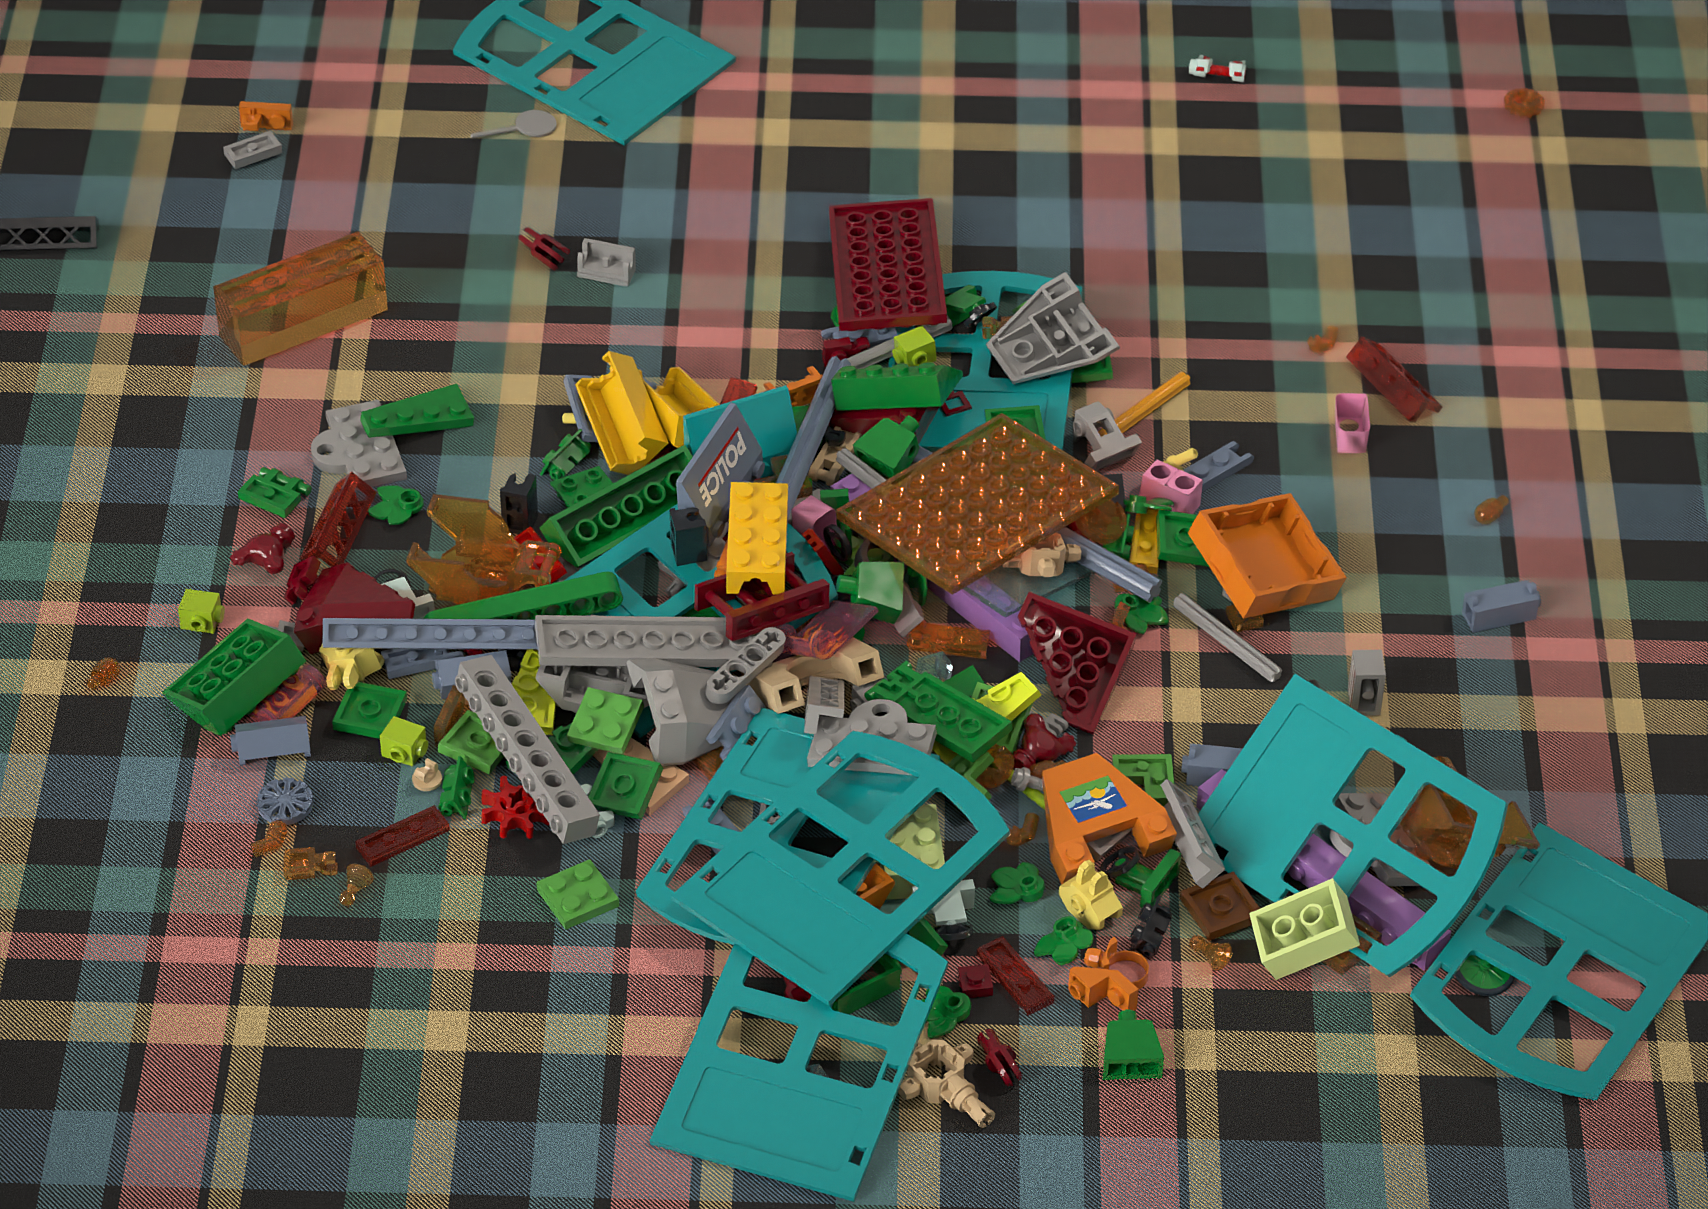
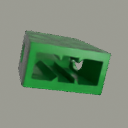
M906 416L900 424L889 418H883L853 444L855 455L879 474L899 484L919 452V444L914 432L920 425L911 416Z
M860 562L852 577L838 576L836 592L851 594V609L854 612L895 624L903 610L904 563Z
M1130 1009L1119 1012L1118 1020H1112L1107 1023L1103 1080L1163 1077L1164 1054L1153 1022L1149 1019L1137 1020L1136 1012Z

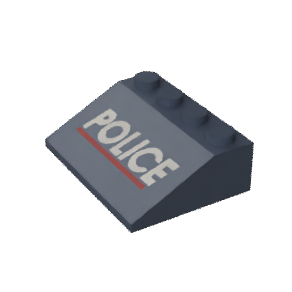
M732 402L727 406L676 481L678 510L691 507L699 509L698 515L689 516L687 519L690 521L705 519L707 525V546L709 547L716 537L719 538L722 535L725 523L729 519L731 482L753 483L756 478L759 479L762 476L765 468L762 449L737 405Z

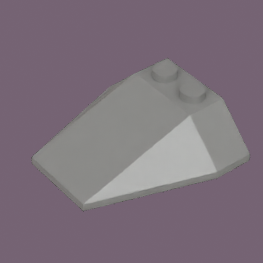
M1066 272L1042 285L986 343L987 348L1013 384L1096 363L1120 349V346L1106 327L1102 329L1084 305L1079 289Z
M540 665L536 674L537 682L561 709L577 713L588 687L643 700L644 708L649 706L645 688H633L627 666Z
M658 658L631 659L626 662L633 688H645L656 731L648 740L654 762H659L662 766L683 765L723 747L719 740L713 744L706 740V737L732 701L730 699L724 704H715L707 699L705 695L707 681L715 671Z

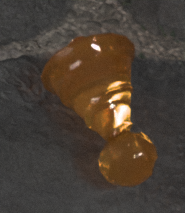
M354 863L347 866V890L343 891L339 896V901L343 906L349 907L355 901L354 894L374 882L373 873L364 865Z
M1194 935L1189 939L1190 948L1194 951L1201 950L1213 970H1221L1229 963L1232 955V947L1229 943H1205L1203 937L1199 935Z

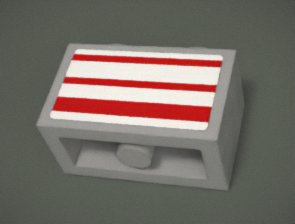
M1382 650L1352 651L1348 683L1349 703L1352 709L1364 716L1381 715L1386 678Z

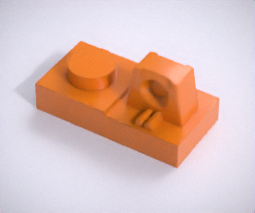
M240 101L239 113L243 131H258L259 128L292 130L291 104Z

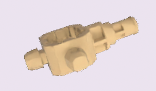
M1030 530L1021 532L1018 535V539H1003L1002 542H995V545L970 544L969 559L971 563L995 562L996 565H1002L1003 568H1019L1021 573L1028 576L1052 577L1063 573L1064 561L1066 563L1079 561L1081 559V549L1075 544L1065 545L1061 534L1054 531Z
M935 1039L925 1045H922L920 1042L917 1043L908 1066V1077L902 1081L898 1091L904 1100L912 1099L918 1095L927 1103L939 1104L946 1100L954 1110L958 1109L960 1112H967L981 1128H985L986 1124L989 1125L995 1118V1112L978 1099L975 1086L964 1078V1065L973 1058L974 1051L972 1047L965 1043L952 1048L944 1040ZM929 1063L933 1067L937 1064L940 1067L946 1065L945 1070L947 1073L944 1074L943 1079L939 1076L935 1079L932 1076L926 1078V1072L924 1071L928 1069Z

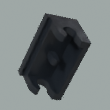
M513 473L509 476L505 487L500 489L502 531L520 534L529 527L533 528L537 520L536 475L528 474L522 484H516V473Z
M694 507L675 510V508L669 509L670 539L676 565L682 566L707 561L705 519H696L694 521L687 519L689 516L698 515L699 509Z

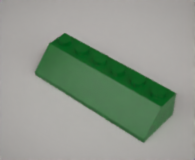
M683 445L550 517L540 527V530L554 553L578 568L604 554L678 504L676 481L693 456L686 445Z

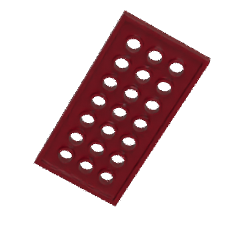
M933 198L829 205L839 331L853 332L861 329L880 330L887 327L906 328L914 325L947 323Z

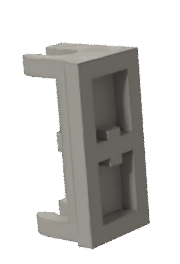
M584 238L582 253H578L577 277L628 287L636 271L635 248Z

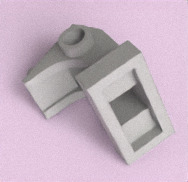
M1097 401L1075 411L1073 441L1076 442L1085 436L1093 448V452L1089 454L1083 465L1088 474L1135 455L1142 443L1137 434L1124 438L1109 408H1105ZM1102 427L1107 432V435L1101 437L1098 433L1099 428Z

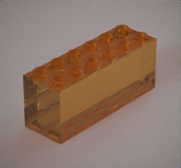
M359 231L213 286L219 336L243 366L388 310L384 261Z

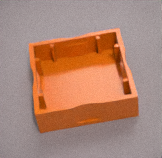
M1291 493L1258 499L1248 504H1232L1201 510L1188 531L1192 541L1243 619L1334 600L1347 578L1328 548L1316 536L1310 521Z

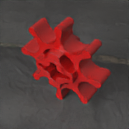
M506 776L500 777L501 792L494 793L487 789L482 790L481 803L492 807L482 809L481 823L501 822V838H506L507 832L510 829L521 828L525 831L526 837L531 839L533 838L534 830L533 822L538 821L549 825L543 813L538 811L531 795L524 790L523 785H518L517 787L510 785Z

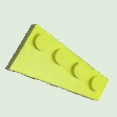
M527 650L521 662L520 671L515 676L512 686L546 735H553L556 702L536 680V674L540 667L538 650Z
M1020 672L989 689L987 695L976 701L1012 721L1037 700L1041 693ZM934 741L932 750L947 765L957 753Z

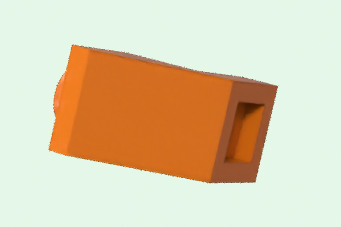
M1076 966L1069 969L1068 990L1075 999L1080 1000L1088 1008L1108 996L1110 1002L1116 1007L1119 1006L1122 1010L1130 1009L1134 1011L1137 1009L1139 989L1118 970Z

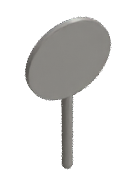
M529 110L517 116L516 126L472 133L470 137L478 138L517 130L527 136L542 137L551 134L556 129V119L545 111Z

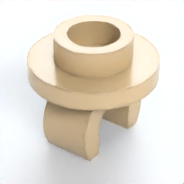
M427 758L425 760V767H417L412 775V782L415 788L421 791H432L441 785L442 774L438 770L436 762Z

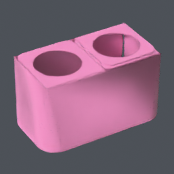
M1340 393L1335 397L1334 416L1337 452L1366 453L1370 431L1368 397H1366V394ZM1345 419H1351L1358 423L1359 428L1356 431H1344L1340 428L1339 424Z
M1156 460L1142 476L1139 495L1146 496L1148 501L1158 497L1170 499L1174 502V507L1170 506L1172 511L1193 514L1201 504L1203 480Z
M810 495L791 510L792 526L801 535L807 529H813L827 547L823 530L830 524L836 525V511Z

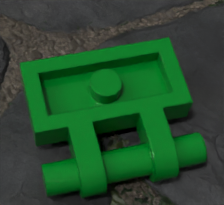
M262 467L259 476L253 474L238 490V497L244 502L286 518L301 502L300 494L308 496L311 493L312 487L305 484L303 479L298 477L290 478L283 475L281 470Z

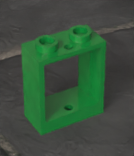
M884 954L872 965L879 975L845 991L834 1001L831 1009L850 1014L900 989L902 969L899 962Z

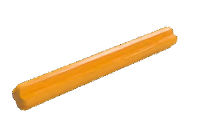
M1179 372L1115 418L1114 421L1121 433H1124L1189 386L1190 376L1184 372ZM1103 428L1098 431L1101 437L1107 435Z

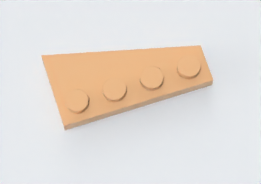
M630 738L624 755L654 761L650 749ZM599 749L593 756L603 764L609 751ZM675 765L662 766L664 769L646 812L652 815L689 783L688 773Z

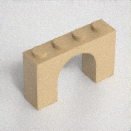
M851 636L845 638L824 659L795 655L774 662L771 667L765 668L752 679L749 685L767 708L779 714L805 705L801 687L808 684L809 676L844 679L856 686H861L884 678L878 650ZM827 645L817 648L815 652L823 651Z

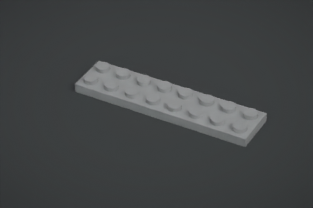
M536 615L534 623L539 665L627 666L626 662L631 659L658 658L693 667H722L759 634L756 633L733 642L726 637V617ZM756 654L747 655L752 661H760L762 659Z

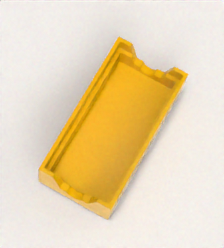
M608 351L602 359L611 366L609 368L610 373L602 375L600 378H581L575 386L610 471L630 475L647 465L669 442L633 357Z
M680 367L669 368L663 385L657 386L655 390L643 380L667 440L678 448L684 445L683 416L720 405ZM640 369V370H638V371H639L640 376H641V378H642V380H643L642 370Z
M731 482L726 569L727 593L738 594L743 582L750 581L752 578H758L761 582H767L773 595L785 592L788 519L787 483Z

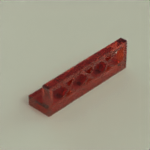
M1361 336L1347 354L1346 358L1408 421L1415 423L1426 408L1437 413L1443 408L1380 343Z
M352 471L339 480L324 506L300 556V560L303 561L311 556H315L317 559L323 560L330 567L343 564L377 491ZM355 488L366 495L364 500L358 501ZM346 507L353 508L356 519L349 520ZM337 526L344 527L347 538L340 539ZM328 545L335 546L338 555L337 559L326 551Z

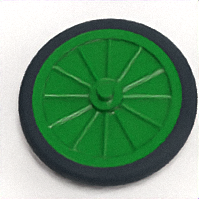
M1470 955L1455 974L1456 979L1464 988L1482 996L1501 994L1515 980V977L1475 955Z

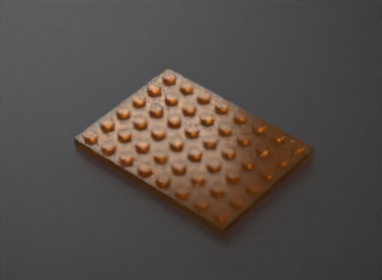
M1001 413L836 509V518L953 595L1119 494V485Z

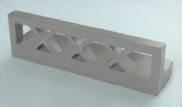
M809 676L805 701L804 733L816 734L819 715L843 718L844 681Z
M1166 779L1161 784V787L1169 802L1163 807L1166 809L1177 832L1175 842L1195 883L1204 888L1222 873L1225 868L1189 795Z

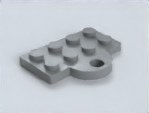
M379 400L327 410L326 419L330 429L317 435L311 444L313 463L319 469L328 473H346L353 491L407 479L406 469L393 435L368 438L360 421L362 411L381 406ZM323 452L331 453L329 455H321Z
M885 699L867 701L856 707L849 718L819 717L817 731L814 734L807 756L808 767H813L852 731L881 736L931 755L937 734L936 725L908 723L906 711L894 701ZM879 712H887L884 716L875 715ZM837 756L829 766L835 768L843 760ZM865 758L855 759L844 769L911 775L892 766Z
M1341 793L1335 801V806L1361 823L1370 824L1387 800L1385 793ZM1401 821L1391 835V841L1429 864L1403 821ZM1330 830V839L1340 853L1348 857L1354 844L1335 831ZM1375 860L1371 864L1380 881L1387 886H1420L1381 860Z

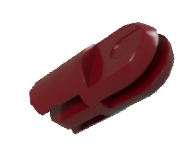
M525 227L523 231L534 238V242H531L521 234H519L518 240L531 249L533 257L552 270L557 271L558 267L545 257L549 255L562 264L565 259L552 250V247L555 246L567 255L571 252L570 249L548 234L540 235L531 228Z

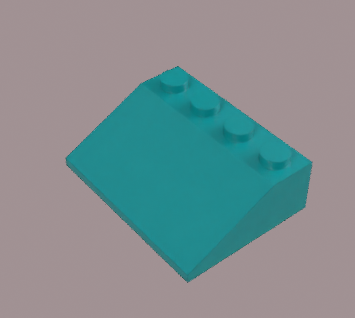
M786 385L731 401L737 405L762 449L765 468L760 478L781 472L797 436L789 389ZM730 402L683 416L684 445H686L692 456L697 452Z

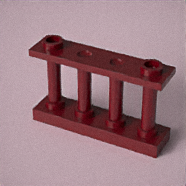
M789 552L786 553L785 581L794 589L773 595L767 582H761L758 578H752L750 581L743 582L738 594L727 593L726 574L695 584L694 609L700 611L714 606L726 617V637L733 642L759 633L765 628L776 627L829 608L830 584L825 579L809 584L804 582L794 573L795 554ZM762 589L770 597L759 601L748 591L755 592ZM739 598L746 605L734 609L726 601Z

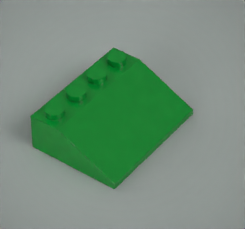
M932 362L908 367V364H897L887 368H882L881 365H871L864 369H856L855 366H845L840 368L831 379L836 410L942 406L963 377V372L946 365H935Z
M247 618L162 693L204 729L221 736L230 732L234 728L235 723L244 715L253 712L257 704L266 696L276 692L278 686L284 680L295 675L299 671V667L306 662V659L290 635Z

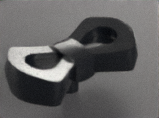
M828 424L822 442H827L830 447L841 446L845 442L846 432L833 430Z

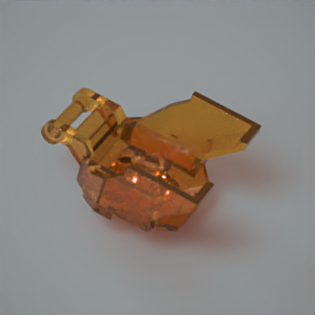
M433 494L427 508V515L456 541V545L443 553L441 559H435L419 547V543L413 542L406 561L415 572L430 584L429 591L436 595V600L453 601L459 605L517 592L521 586L527 583L533 584L535 587L550 584L551 571L555 561L560 558L562 552L559 545L526 540L519 544L513 538L504 519L489 506V500ZM536 556H544L540 570L531 569Z
M1443 756L1435 758L1456 771L1449 758ZM1428 784L1408 810L1400 825L1416 846L1414 851L1420 858L1424 860L1431 858L1440 865L1458 869L1472 837L1478 814L1437 787ZM1514 801L1508 804L1503 831L1494 857L1500 856L1506 848L1537 849L1540 846L1520 808Z

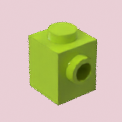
M923 326L894 337L895 349L892 350V354L897 364H908V367L937 361L935 340Z
M186 589L178 607L180 628L214 634L218 622L222 623L225 614V607L220 602V594Z
M393 716L380 735L381 755L398 763L413 767L419 757H423L428 749L425 727Z

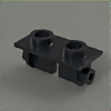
M1160 895L1151 904L1145 903L1138 915V919L1141 920L1140 925L1137 924L1129 936V941L1132 942L1129 951L1137 949L1146 958H1152L1158 953L1164 938L1162 935L1166 933L1172 919L1170 908L1158 905L1161 899Z

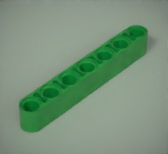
M600 572L428 612L423 619L535 620L536 615L586 616L617 608L623 602V595L616 575L612 572Z

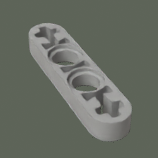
M773 627L763 629L708 679L705 690L707 699L715 704H724L732 699L782 653L786 640L785 634L780 629ZM756 654L762 659L760 661H752L747 655ZM739 670L744 673V676L735 677L729 671Z

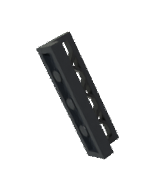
M96 216L0 218V233H11L14 236L7 244L0 245V251L96 249L99 219ZM91 230V242L80 243L73 237L77 231ZM51 231H64L67 234L60 243H52L46 237ZM24 232H37L41 235L33 244H26L20 238ZM71 238L75 243L66 242ZM18 239L22 244H14V243H15V241ZM43 239H45L48 242L39 244Z

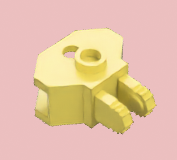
M322 643L319 650L328 669L326 682L330 690L338 689L342 682L347 689L354 688L358 681H364L366 676L381 669L385 661L383 656L374 651V649L323 648Z
M1087 860L1079 866L1076 876L1059 886V896L1067 910L1088 929L1100 930L1104 927L1107 917L1119 918L1122 916L1123 907L1113 891L1114 886L1109 881L1108 875L1103 871H1095V864Z

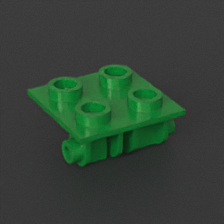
M600 466L550 482V485L557 492L558 498L565 502L566 508L613 484Z

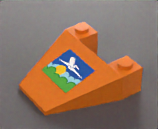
M1098 753L1042 771L1050 861L1061 885L1077 875L1078 868L1084 861L1090 860L1095 863L1086 844L1094 840L1131 828L1144 858L1172 848L1177 832L1166 809Z

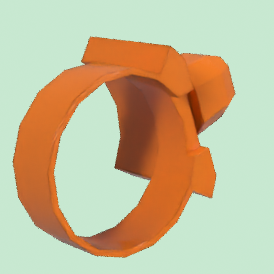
M1115 937L1110 939L1106 952H1103V949L1097 948L1087 949L1084 957L1086 965L1093 968L1109 969V966L1116 962L1133 961L1142 966L1146 974L1138 981H1133L1132 983L1138 989H1141L1147 983L1149 971L1147 960L1141 954L1134 951L1124 950L1117 952L1118 941Z

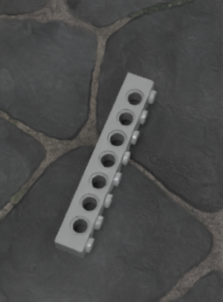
M487 655L460 662L458 675L455 677L458 691L463 693L470 709L477 714L484 730L489 732L495 741L496 748L499 752L503 753L510 769L517 774L524 790L531 795L538 811L543 813L549 822L552 832L557 834L563 844L595 836L600 814L493 656Z

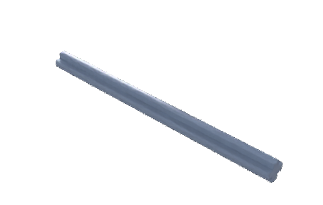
M834 356L829 360L776 483L788 484V518L836 407L831 379L840 368L851 366V363L846 358L840 361L837 356Z
M919 445V452L909 469H912L921 460L935 454ZM944 460L937 468V478L950 492L1022 532L1039 530L1054 531L1061 534L1065 545L1075 544L1080 547L1081 559L1077 563L1151 603L1154 597L1157 598L1161 591L1159 587L1162 584V580L1062 524L1051 520L1015 498L999 500L997 488L947 460Z

